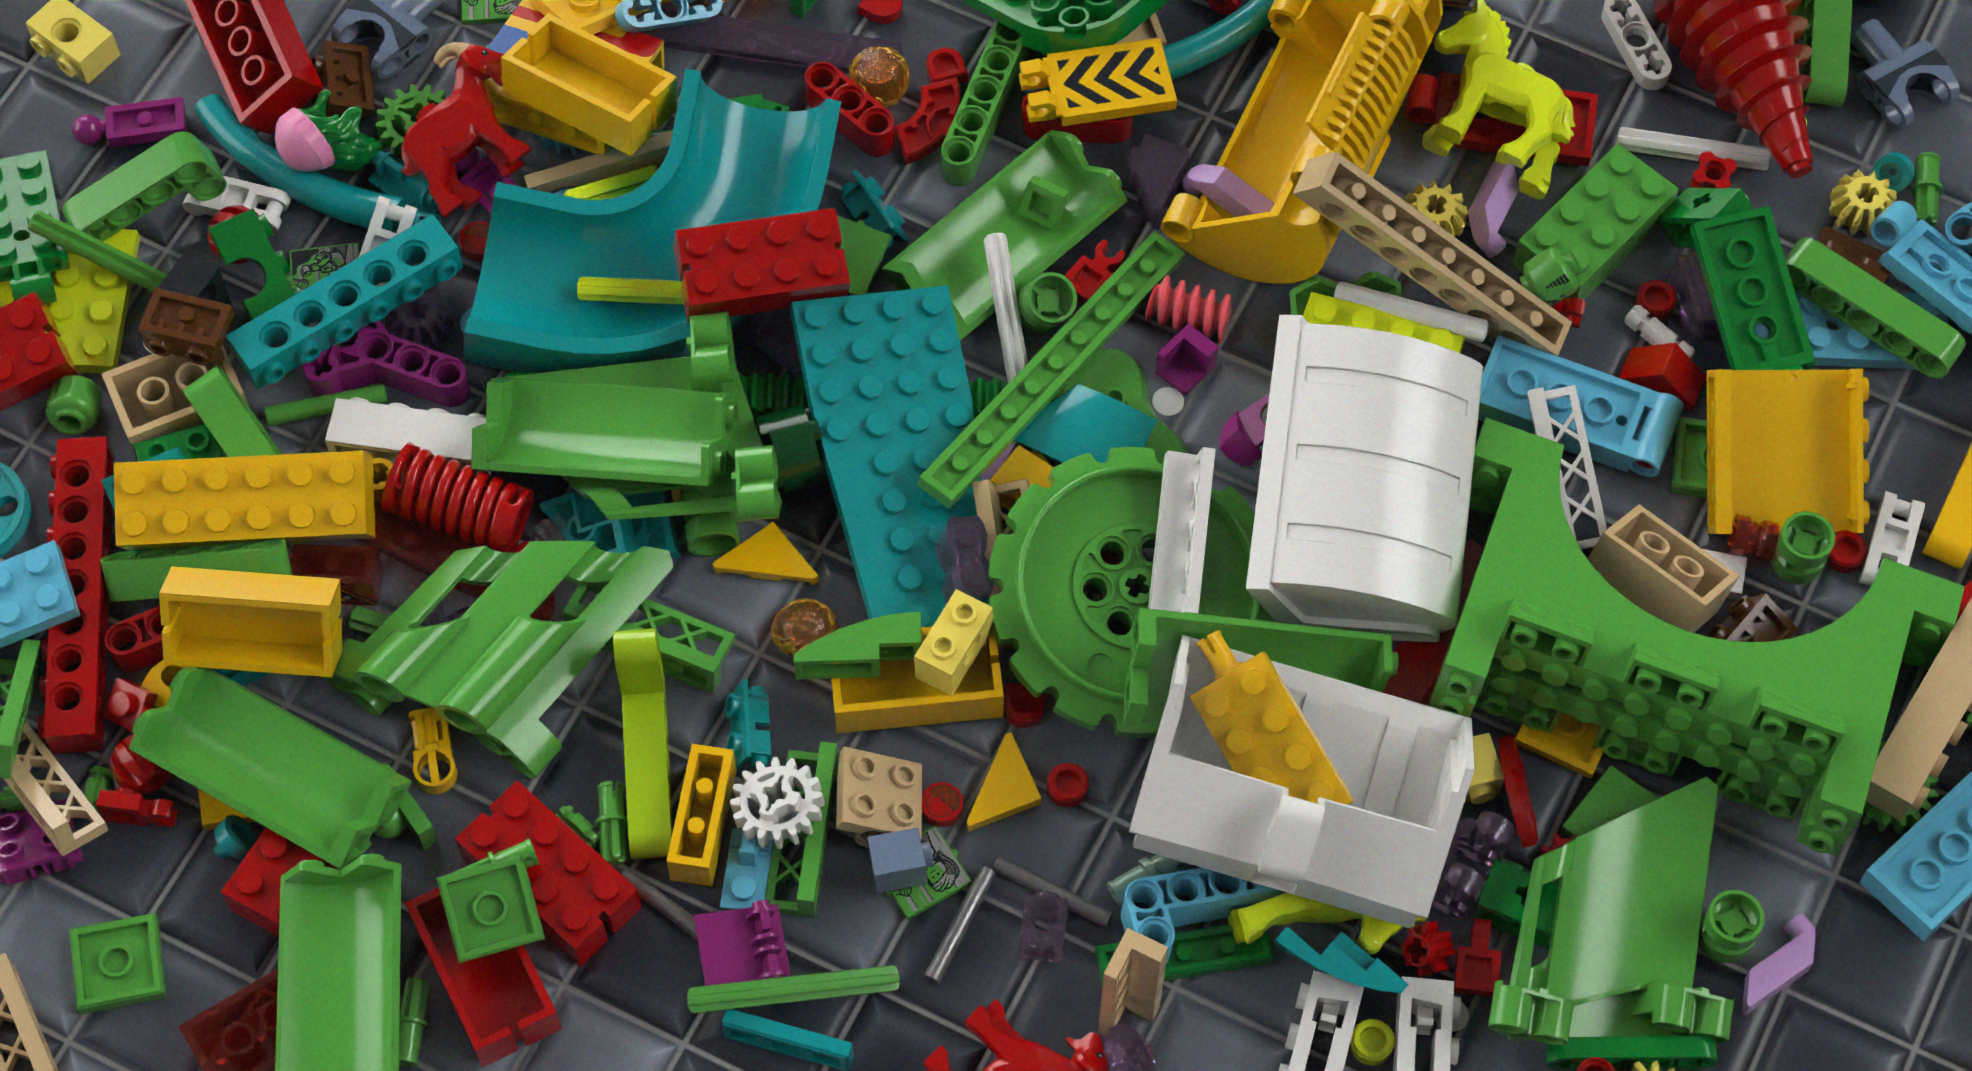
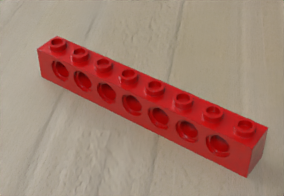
M106 436L57 439L56 455H51L50 472L52 479H55V491H49L48 506L50 514L54 516L53 527L47 528L46 539L47 543L55 540L61 548L73 591L83 589L80 594L75 596L81 616L49 628L48 638H43L41 643L42 659L44 663H47L46 676H41L39 683L40 696L42 701H45V712L38 716V733L41 740L45 739L53 754L104 751L105 718L102 717L106 705L108 649L105 645V636L109 625V597L100 559L111 555L113 507L101 480L114 475L115 454ZM87 480L81 486H74L79 481ZM86 516L82 521L72 523L77 517ZM85 552L80 558L71 560L73 555ZM82 626L78 632L67 634L71 628ZM80 663L76 670L65 672L70 665ZM79 701L75 708L63 710L68 703Z

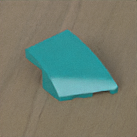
M1075 384L1053 403L1048 404L1013 442L1030 451H1036L1059 464L1085 453L1092 454L1097 462L1105 463L1106 456L1111 448H1144L1158 420L1107 395L1080 384Z
M668 490L623 495L632 507L671 503ZM575 492L540 503V509L551 519L567 541H595L597 548L614 553L632 552L638 550L641 546L669 550L671 559L681 557L673 516L609 520L601 513L591 499H584Z
M1287 926L1273 943L1285 954L1309 966L1362 987L1385 992L1402 993L1409 985L1380 959L1376 958L1374 960L1342 931L1321 955Z

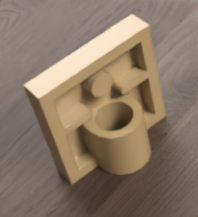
M844 746L838 753L836 829L855 833L854 839L856 843L868 848L867 837L917 827L921 839L922 764Z

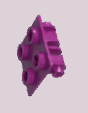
M68 798L53 801V803L65 806ZM27 809L0 816V884L6 883L7 886H12L15 883L30 880L28 869L32 878L37 879V865H41L45 875L48 876L51 875L49 862L52 863L55 872H59L69 868H76V863L84 861L81 847L62 856ZM71 818L69 825L72 833H75L74 818Z
M758 900L752 903V907L693 915L705 986L791 976L778 904L769 905V900Z

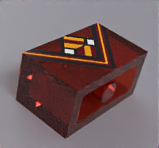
M293 544L291 570L294 576L340 579L341 604L379 606L383 566L376 547Z

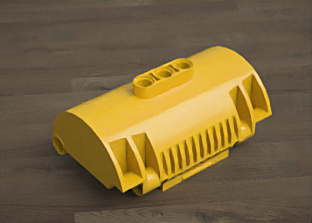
M1274 0L1268 12V19L1271 23L1270 28L1280 37V41L1217 166L1226 167L1275 204L1270 212L1234 217L1203 193L1200 199L1190 194L1180 193L1174 197L1161 223L1163 233L1172 239L1178 247L1198 260L1233 276L1254 282L1292 284L1317 274L1325 264L1341 228L1293 194L1307 160L1338 152L1372 178L1374 177L1390 144L1391 137L1388 131L1440 25L1443 15L1442 0Z

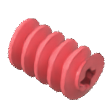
M1166 275L1160 284L1154 286L1146 308L1145 321H1151L1157 313V320L1160 326L1164 327L1172 318L1173 329L1176 331L1181 330L1186 322L1198 331L1203 327V335L1208 339H1211L1218 331V342L1221 344L1231 318V294L1227 293L1222 301L1218 303L1216 302L1215 289H1211L1207 296L1202 298L1200 285L1196 284L1189 294L1186 293L1185 280H1181L1176 288L1172 289L1170 276Z

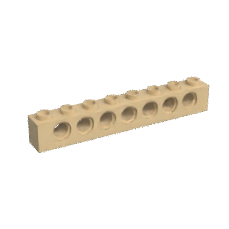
M1338 152L1307 160L1293 192L1296 197L1459 313L1486 320L1489 324L1487 333L1497 339L1498 335L1547 353L1559 355L1572 324L1570 320Z

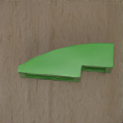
M921 611L867 619L840 628L815 640L794 654L796 680L880 677V661L914 660L915 654L922 645Z

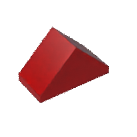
M1676 342L1631 348L1619 376L1620 379L1648 389L1676 396L1684 404L1683 409L1690 412L1694 409L1707 377Z

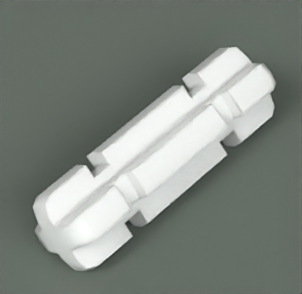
M1635 305L1627 313L1624 320L1625 324L1635 332L1640 330L1642 332L1640 336L1651 345L1676 342L1690 359L1693 358L1694 348L1684 340L1679 342L1677 340L1679 336L1656 317L1649 318L1648 316L1651 313L1642 306Z

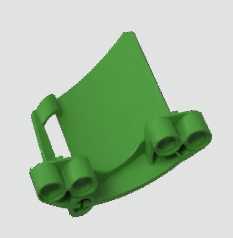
M728 312L688 316L690 337H686V343L690 354L689 357L508 376V378L734 393V404L739 406L738 426L736 429L731 428L726 452L725 473L723 476L718 475L709 486L573 476L561 477L584 499H591L601 513L609 520L738 511V513H734L736 522L779 518L782 501L776 485L778 481L776 451L774 445L763 446L735 364L732 328ZM696 487L707 499L632 507L623 495Z
M1708 777L1699 779L1564 843L1563 846L1534 859L1510 985H1503V980L1496 981L1494 984L1488 1024L1491 1029L1508 1037V1041L1534 1040L1553 1045L1568 1044L1569 1037L1708 1036L1714 1038L1716 1043L1729 1042L1734 999L1730 1000L1710 994L1709 989L1704 987L1693 989L1719 790L1717 784ZM1559 878L1549 954L1543 962L1530 967L1542 885Z

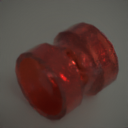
M1736 514L1732 521V534H1728L1727 552L1738 556L1752 552L1756 560L1770 562L1778 543V522L1764 520L1758 525L1750 516Z

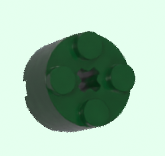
M798 405L755 417L762 445H774L778 465V481L776 485L780 495L822 484L825 480H828L818 445L822 434L817 419H811L809 405Z

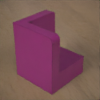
M1188 323L1158 352L1155 374L1182 395H1188L1216 367L1219 346Z

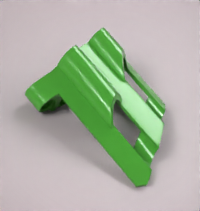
M530 541L521 552L514 553L495 551L487 546L457 550L364 643L348 638L342 644L343 651L333 677L324 678L340 692L351 694L363 709L376 717H380L392 702H401L406 698L434 708L445 721L465 732L475 734L477 739L491 752L498 756L504 755L520 773L530 779H535L562 749L560 741L538 719L613 636V631H617L671 571L674 566L670 552L665 549L641 546L636 551L614 553L597 548L595 541ZM562 580L584 586H605L575 620L551 622L536 620L530 617ZM458 582L469 585L489 586L461 618L437 625L417 628Z

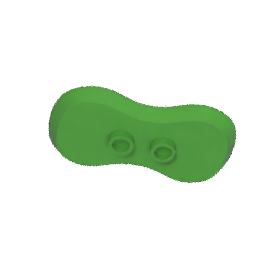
M1114 348L1100 349L1058 394L1060 397L1075 384H1080L1158 420L1144 448L1153 449L1156 460L1161 464H1164L1167 451L1190 454L1184 440L1161 421L1155 413L1149 399L1145 372L1139 362L1124 351Z

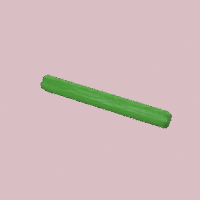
M888 965L697 986L688 989L687 1005L689 1011L696 1014L891 992L899 989L900 976L896 966Z

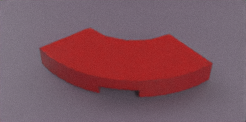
M957 77L920 86L921 102L917 112L908 121L894 126L895 137L905 165L925 158L943 144L960 106V88Z
M1508 735L1497 738L1504 782L1522 848L1537 845L1539 841L1538 823L1528 790L1525 768L1515 737Z

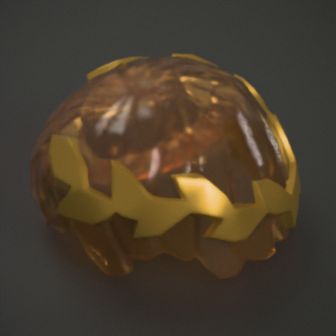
M883 46L865 48L856 55L851 65H849L850 79L885 108L897 105L899 100H902L905 93H907L910 79L909 67L904 56L893 48Z
M809 598L794 600L782 608L774 618L771 626L773 643L775 647L779 648L785 655L788 654L789 658L794 661V654L815 640L839 629L837 617L827 605Z

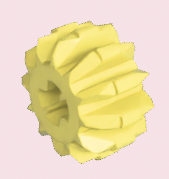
M1858 169L1853 173L1852 177L1844 174L1839 179L1835 188L1832 189L1829 196L1831 203L1829 215L1838 217L1836 221L1837 228L1843 226L1850 227L1851 236L1858 230H1861L1868 238L1871 235L1872 222L1890 204L1896 201L1897 191L1888 189L1889 179L1877 180L1875 170L1869 176H1864Z
M1435 180L1430 184L1429 189L1418 184L1414 189V193H1408L1405 196V202L1452 236H1460L1463 233L1464 221H1466L1468 215L1467 206L1463 205L1462 193L1451 194L1452 188L1450 184L1443 189L1438 188Z

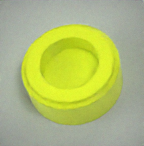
M1367 1019L1357 1024L1353 1029L1350 1041V1049L1353 1056L1359 1062L1371 1066L1387 1061L1395 1045L1392 1029L1386 1023L1377 1019Z

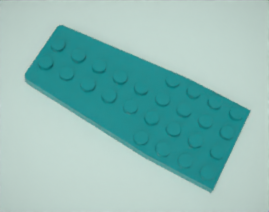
M948 285L792 302L789 309L811 419H817L822 438L818 445L868 618L872 619L891 614L921 611V628L932 627L956 589L987 604L990 596L973 486L950 509L917 486L922 473L974 420L972 396Z

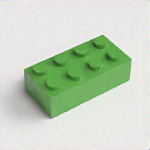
M1617 143L1518 240L1512 265L1523 273V265L1526 261L1550 247H1557L1563 254L1571 251L1583 272L1577 275L1580 285L1579 289L1566 298L1585 300L1661 224L1658 217L1676 199L1679 188Z

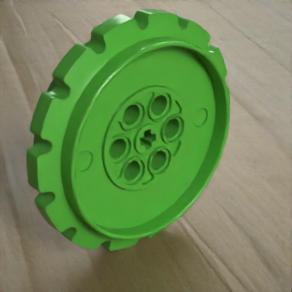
M1142 447L1111 448L1106 456L1105 463L1097 462L1090 453L1082 454L1063 462L1051 470L1048 476L1051 484L1050 488H1043L1037 483L1032 484L1009 511L1005 522L1013 530V534H999L997 536L987 572V582L998 586L1001 591L999 594L992 595L987 605L993 607L992 630L997 644H1009L1015 648L1016 653L1011 656L1008 666L1020 683L1036 698L1044 693L1052 694L1056 699V704L1053 708L1054 713L1071 723L1088 730H1095L1100 721L1107 720L1112 724L1115 736L1129 738L1156 737L1158 729L1123 725L1126 673L1130 672L1132 653H1130L1131 639L1139 608H1148L1153 568V563L1143 557L1141 550L1143 548L1155 550L1164 464L1156 460L1153 449ZM1213 486L1211 488L1198 614L1276 622L1246 590L1255 512L1233 487H1228L1223 491H1217ZM1104 550L1115 552L1120 559V563L1117 565L1105 563L1100 556V552ZM1132 585L1141 589L1136 598L1128 594ZM1087 586L1098 588L1102 593L1103 599L1097 602L1089 600L1084 595L1083 588ZM1110 620L1121 621L1127 628V634L1115 635L1108 628L1107 622Z

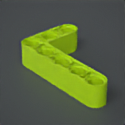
M657 629L613 631L614 660L622 695L631 860L667 857L673 833L665 675Z

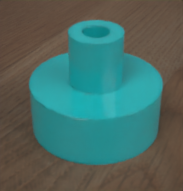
M1900 152L1886 153L1875 162L1872 168V172L1875 170L1877 180L1889 179L1888 189L1897 192L1906 188L1912 182L1915 174L1911 159Z
M230 815L214 830V837L217 842L214 852L223 860H226L229 856L243 860L259 837L246 820Z

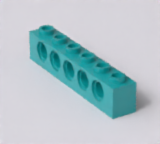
M432 214L226 335L233 357L257 390L267 384H274L280 381L287 372L303 363L315 360L324 350L336 343L349 340L356 331L372 322L384 319L393 309L405 302L416 300L430 287L439 282L450 280L463 268L459 248ZM415 262H422V263L419 264V265L410 266L411 264H413V263H415ZM388 282L383 286H376L379 283ZM354 302L350 306H342L345 303ZM319 322V324L316 326L307 327L312 323ZM278 343H285L280 347L273 348Z

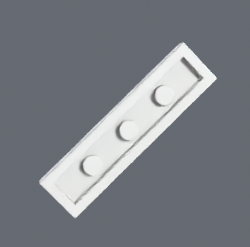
M1576 385L1544 391L1543 387L1527 390L1535 435L1558 443L1565 433L1580 444L1581 452L1572 465L1561 458L1560 465L1567 468L1568 471L1563 477L1560 467L1559 476L1563 509L1574 538L1576 539L1573 524L1581 512L1597 522L1599 536L1601 537L1603 532L1607 530ZM1569 396L1572 413L1564 425L1549 416L1546 401ZM1573 420L1575 421L1577 434L1568 429ZM1552 426L1560 430L1555 439ZM1582 458L1586 474L1576 468ZM1572 473L1586 480L1589 485L1590 491L1581 504L1569 498L1566 494L1565 484ZM1590 499H1592L1594 513L1585 508ZM1569 504L1577 509L1572 518ZM1600 537L1577 541L1581 550L1594 548Z
M1203 447L1197 455L1167 451L1165 454L1148 609L1194 614L1199 612L1216 449Z

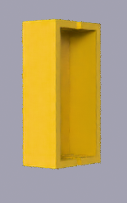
M550 13L544 16L527 32L528 40L522 37L501 57L503 92L630 156L652 136V129L657 131L677 111V76Z
M171 566L159 592L161 625L165 626L162 631L164 665L333 677L343 651L342 618H339L341 613L340 579Z
M932 627L921 628L922 643ZM993 630L952 696L915 678L914 660L880 661V677L831 678L836 734L1003 717L1004 695L1000 662H998V646Z

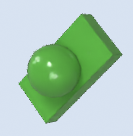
M386 763L383 764L384 766H386V767L392 769L389 764H388V765H387ZM407 791L386 828L378 827L373 833L380 838L392 839L400 836L408 827L425 851L437 843V837L433 825L409 791Z

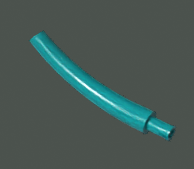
M1249 0L1242 7L1210 27L1180 41L1163 46L1171 79L1174 80L1222 58L1261 32L1270 24L1268 12L1274 0ZM1046 87L1043 89L1025 90V96L1032 91L1050 89Z
M212 94L205 96L194 106V111L204 126L237 161L271 187L283 190L288 193L291 199L340 221L368 229L379 195L391 199V204L403 208L407 204L405 198L356 187L317 171L304 173L293 170L283 161L276 148L263 140L248 126L239 122L234 111L220 95ZM417 210L412 226L433 213ZM437 213L433 214L435 218L438 220V222L441 224V215ZM384 218L381 228L397 233L400 223Z

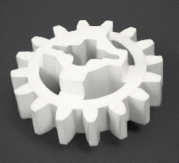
M773 757L770 767H765L761 761L756 762L757 772L752 774L744 770L742 776L745 784H734L732 787L736 798L730 800L732 812L735 813L733 818L737 828H742L747 840L757 835L759 845L763 848L769 840L775 841L777 849H782L784 839L790 838L791 842L795 845L799 844L798 833L802 831L805 834L811 835L813 829L810 821L819 822L822 820L820 807L825 806L823 793L820 792L822 789L818 777L812 778L810 767L807 765L798 770L796 761L793 758L787 762L786 766L780 765L778 757ZM796 786L804 792L805 799L801 798L799 792H795ZM750 806L754 807L755 812L760 814L759 820L751 814Z

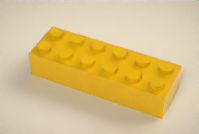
M364 450L114 463L116 546L126 550L159 549L267 539H285L286 542L375 538L373 456Z

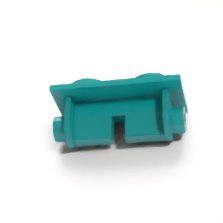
M380 151L374 157L373 164L376 165V171L368 178L371 184L385 194L405 198L407 205L415 207L417 210L434 214L439 209L429 192L428 180L424 174L420 173L417 176L411 177L402 174L401 169L404 168L405 163L400 157L395 158V155L391 152L384 153Z
M856 169L852 172L858 181L846 183L840 191L842 193L841 200L848 207L854 218L859 220L869 212L870 216L863 221L866 226L891 235L888 247L892 245V238L897 234L905 241L909 239L901 228V225L905 223L903 217L892 204L889 206L885 205L881 199L885 192L873 176L866 179Z
M743 679L734 691L728 694L725 703V715L727 718H730L731 728L726 749L734 750L737 771L745 762L751 763V768L757 769L756 762L761 761L765 767H768V761L772 759L770 731L755 729V725L767 727L770 724L769 695L764 692V688L761 686L748 688V679Z

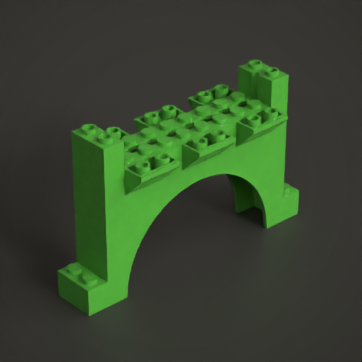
M1486 417L1475 445L1469 507L1494 516L1428 706L1470 718L1474 706H1477L1492 715H1501L1524 723V725L1531 729L1543 730L1551 734L1561 712L1574 716L1581 722L1599 725L1592 745L1593 749H1596V747L1602 748L1607 756L1640 765L1652 773L1672 777L1683 756L1696 760L1703 766L1718 768L1720 772L1715 782L1719 786L1718 794L1725 796L1732 802L1745 803L1764 810L1771 816L1786 818L1794 821L1805 802L1795 842L1806 845L1815 852L1837 856L1863 814L1901 661L1909 665L1929 669L1956 624L1965 586L1883 558L1872 586L1863 598L1860 599L1859 603L1833 623L1812 633L1771 642H1740L1707 637L1686 631L1662 621L1625 598L1601 576L1582 552L1569 527L1560 494V463L1565 445Z

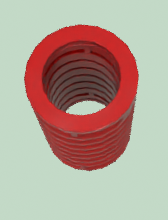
M411 442L406 443L398 454L387 478L382 495L381 509L384 512L405 518L410 522L417 520L419 525L423 527L431 526L436 532L446 531L449 537H460L467 544L475 542L477 547L487 546L495 551L511 553L518 545L527 525L534 502V490L518 486L514 482H510L504 487L505 482L499 476L494 477L490 481V475L486 471H480L476 475L475 469H471L470 465H466L461 470L460 462L455 459L447 463L446 457L442 454H437L433 457V453L429 449L420 450L421 447ZM405 463H406V466H405V469H404L402 478H401V480H400V477H401V474H402V470H403L404 465H405Z

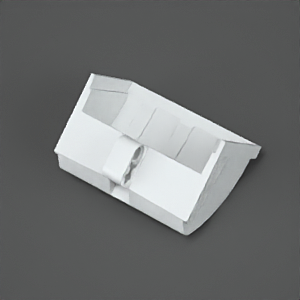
M1279 315L1246 590L1276 622L1389 634L1392 641L1438 642L1440 641V633L1457 626L1483 374L1481 363L1448 348L1408 336L1359 327L1309 324L1302 315Z
M1182 635L1175 658L1169 695L1129 829L1130 833L1135 834L1133 848L1408 928L1413 926L1417 917L1426 919L1475 770L1472 718L1271 660L1355 801L1346 805L1318 797L1316 803L1289 796V788L1233 771L1189 697L1214 682L1213 678L1216 674L1201 649L1196 645L1200 640ZM1230 649L1238 663L1241 661L1244 663L1254 657V655Z

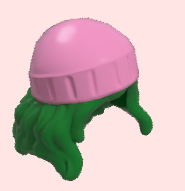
M330 90L321 91L316 103L312 107L306 109L291 108L279 117L275 128L274 139L279 155L290 168L304 173L323 170L328 167L335 170L341 169L355 172L365 164H370L374 157L380 151H383V145L376 138H368L367 134L360 133L359 122L362 116V109L360 107L353 106L348 108L341 117L337 114L331 117L326 116L327 99L332 94Z

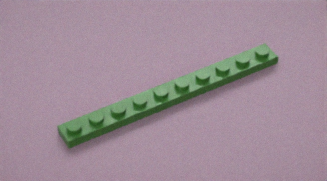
M1154 231L922 473L917 486L950 509L972 486V482H976L1140 308L1150 297L1154 286L1160 284L1166 275L1170 276L1183 262L1186 253Z

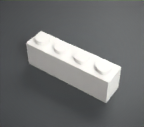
M353 397L349 400L336 398L325 442L329 452L364 450L372 455L373 458H385L391 461L392 464H394L406 443L411 442L421 447L420 450L429 449L433 453V457L437 454L444 455L447 463L453 459L459 461L462 470L466 465L471 466L472 428L486 423V416L472 413L468 416L451 414L440 408H431L429 410L414 409L402 403L377 404L359 397ZM475 469L476 475H477L480 471H486V472H488V474L491 476V472H492L491 470H477V469Z

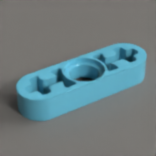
M622 0L616 7L615 18L622 29L632 33L708 21L717 15L722 8L723 1L708 0L710 6L706 9L704 5L693 6L689 9L688 3H692L695 0H672L677 6V15L671 18L663 13L661 9L662 0ZM633 7L634 11H640L649 7L650 13H646L637 19L636 16H630L628 10Z

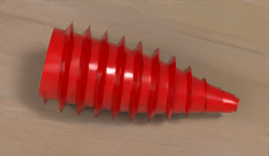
M1653 0L1655 2V16L1660 22L1667 25L1666 35L1668 40L1674 46L1681 48L1680 58L1682 63L1687 68L1697 71V85L1707 92L1716 93L1715 104L1720 110L1738 113V125L1747 130H1754L1759 136L1758 141L1760 145L1769 150L1785 174H1789L1791 179L1801 178L1809 174L1813 169L1811 166L1813 157L1809 143L1810 135L1807 133L1805 114L1810 110V107L1803 105L1802 92L1809 87L1812 78L1808 75H1799V68L1810 58L1812 48L1804 44H1794L1805 33L1808 21L1802 16L1792 15L1802 0Z

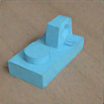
M732 828L720 911L752 907V903L755 901L765 900L774 840H769L763 848L759 845L757 835L747 840L742 829Z

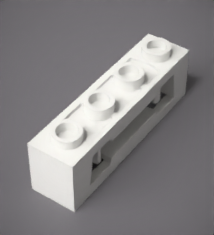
M1314 970L1310 985L1301 983L1295 1008L1303 1010L1300 1025L1291 1023L1285 1044L1286 1049L1293 1050L1290 1064L1281 1063L1279 1071H1305L1317 1022L1312 1021L1314 1011L1322 1012L1318 1030L1332 1034L1337 1015H1344L1342 1028H1335L1324 1070L1343 1071L1364 987Z
M1401 976L1409 985L1402 993H1397L1393 1071H1415L1416 1034L1430 1035L1434 1019H1437V1029L1431 1042L1430 1071H1450V1064L1457 1065L1459 1056V1038H1452V1023H1459L1461 1012V997L1454 996V981ZM1411 1013L1416 1014L1414 1027H1411Z

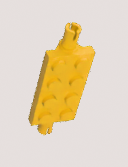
M1220 630L1207 635V639L1203 638L1198 641L1196 645L1201 649L1216 676L1213 678L1214 682L1189 697L1233 771L1289 788V796L1313 803L1317 802L1318 797L1346 805L1353 803L1355 800L1266 652H1261L1244 663L1242 661L1238 663L1222 637Z

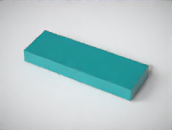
M733 1009L726 1010L723 1016L722 1026L724 1036L727 1039L838 1070L850 1071L854 1058L853 1043Z

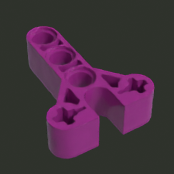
M348 302L342 306H350L354 302ZM381 320L372 322L356 331L347 340L354 343L351 346L338 347L333 345L321 352L312 362L303 364L304 374L310 392L314 397L381 383L445 407H458L468 400L471 393L466 369L462 361L453 356L388 334ZM377 354H385L384 356H382V357H380V358H376V359L372 358L373 356H375V355H377ZM412 367H421L416 371H408ZM448 380H457L453 384H444Z

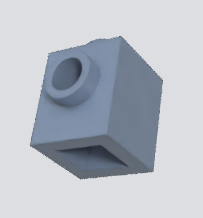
M918 827L867 837L877 893L928 884L926 868L934 867L929 841L921 843Z

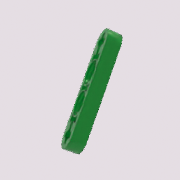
M1708 1036L1569 1037L1568 1044L1565 1045L1545 1043L1547 1067L1559 1071H1576L1582 1061L1591 1057L1605 1059L1611 1063L1615 1070H1632L1633 1064L1638 1061L1647 1070L1652 1061L1656 1060L1660 1065V1070H1668L1670 1068L1675 1070L1704 1069L1715 1066L1718 1063L1716 1040Z

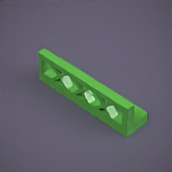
M579 585L563 611V621L575 620L585 610L587 606L582 604L589 590L599 594L605 586ZM645 599L637 609L643 611L646 619L632 624L625 621L617 631L656 628L668 623L680 626L683 635L670 639L659 635L657 630L664 675L714 694L721 683V665L735 642V634ZM613 636L601 648L614 654ZM710 638L721 644L715 655L711 656L698 651L694 642Z
M23 639L17 661L0 659V674L13 675L12 680L5 683L0 682V697L6 701L5 706L0 707V778L10 779L36 683L40 654V641Z
M820 742L819 753L788 750L786 764L793 758L798 764L817 766L815 777H818L822 789L820 792L823 793L825 806L820 807L822 820L819 822L810 821L813 833L811 835L806 834V836L802 831L798 833L799 840L805 847L803 858L793 866L782 855L783 847L791 842L790 838L784 839L782 849H777L774 841L765 900H769V905L778 904L780 913L816 916L838 766L837 743ZM796 786L795 789L800 793L801 798L805 799L804 792ZM781 864L786 871L779 875ZM792 877L798 885L797 902L775 900L777 887Z

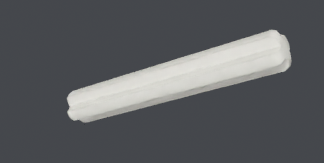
M1621 127L1617 135L1616 144L1618 143L1626 150L1698 161L1701 153L1709 151L1716 157L1733 159L1737 167L1763 171L1768 169L1771 161V153L1764 147Z
M992 233L984 238V246L1007 382L1009 383L1028 364L1007 237L1004 233Z
M1344 281L1338 283L1334 293V298L1369 306L1432 328L1446 329L1451 333L1465 336L1466 339L1483 342L1487 336L1489 324L1481 318Z

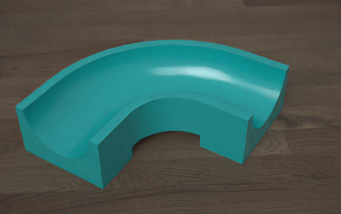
M686 68L667 155L656 173L637 189L611 199L585 200L497 182L479 282L470 317L467 318L464 331L463 362L510 372H553L559 368L571 370L689 357L686 337H690V323H687L684 305L580 300L577 296L578 279L580 277L679 281L673 249L675 230L818 210L828 175L841 101L826 98L821 105L804 111L784 112L759 109L721 96L706 85L702 79L701 71ZM755 313L730 317L732 332L746 323Z

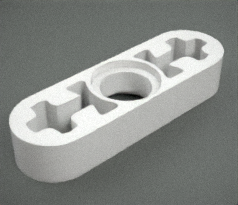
M1605 0L1601 13L1602 22L1636 82L1648 90L1663 88L1668 82L1672 63L1637 1ZM1625 11H1626V15H1625V19H1624V17L1622 16V14H1621L1620 12H1625ZM1630 35H1639L1645 39L1647 44L1642 47H1634L1627 42L1626 38ZM1649 63L1652 70L1646 71ZM1660 70V73L1655 74L1654 71Z

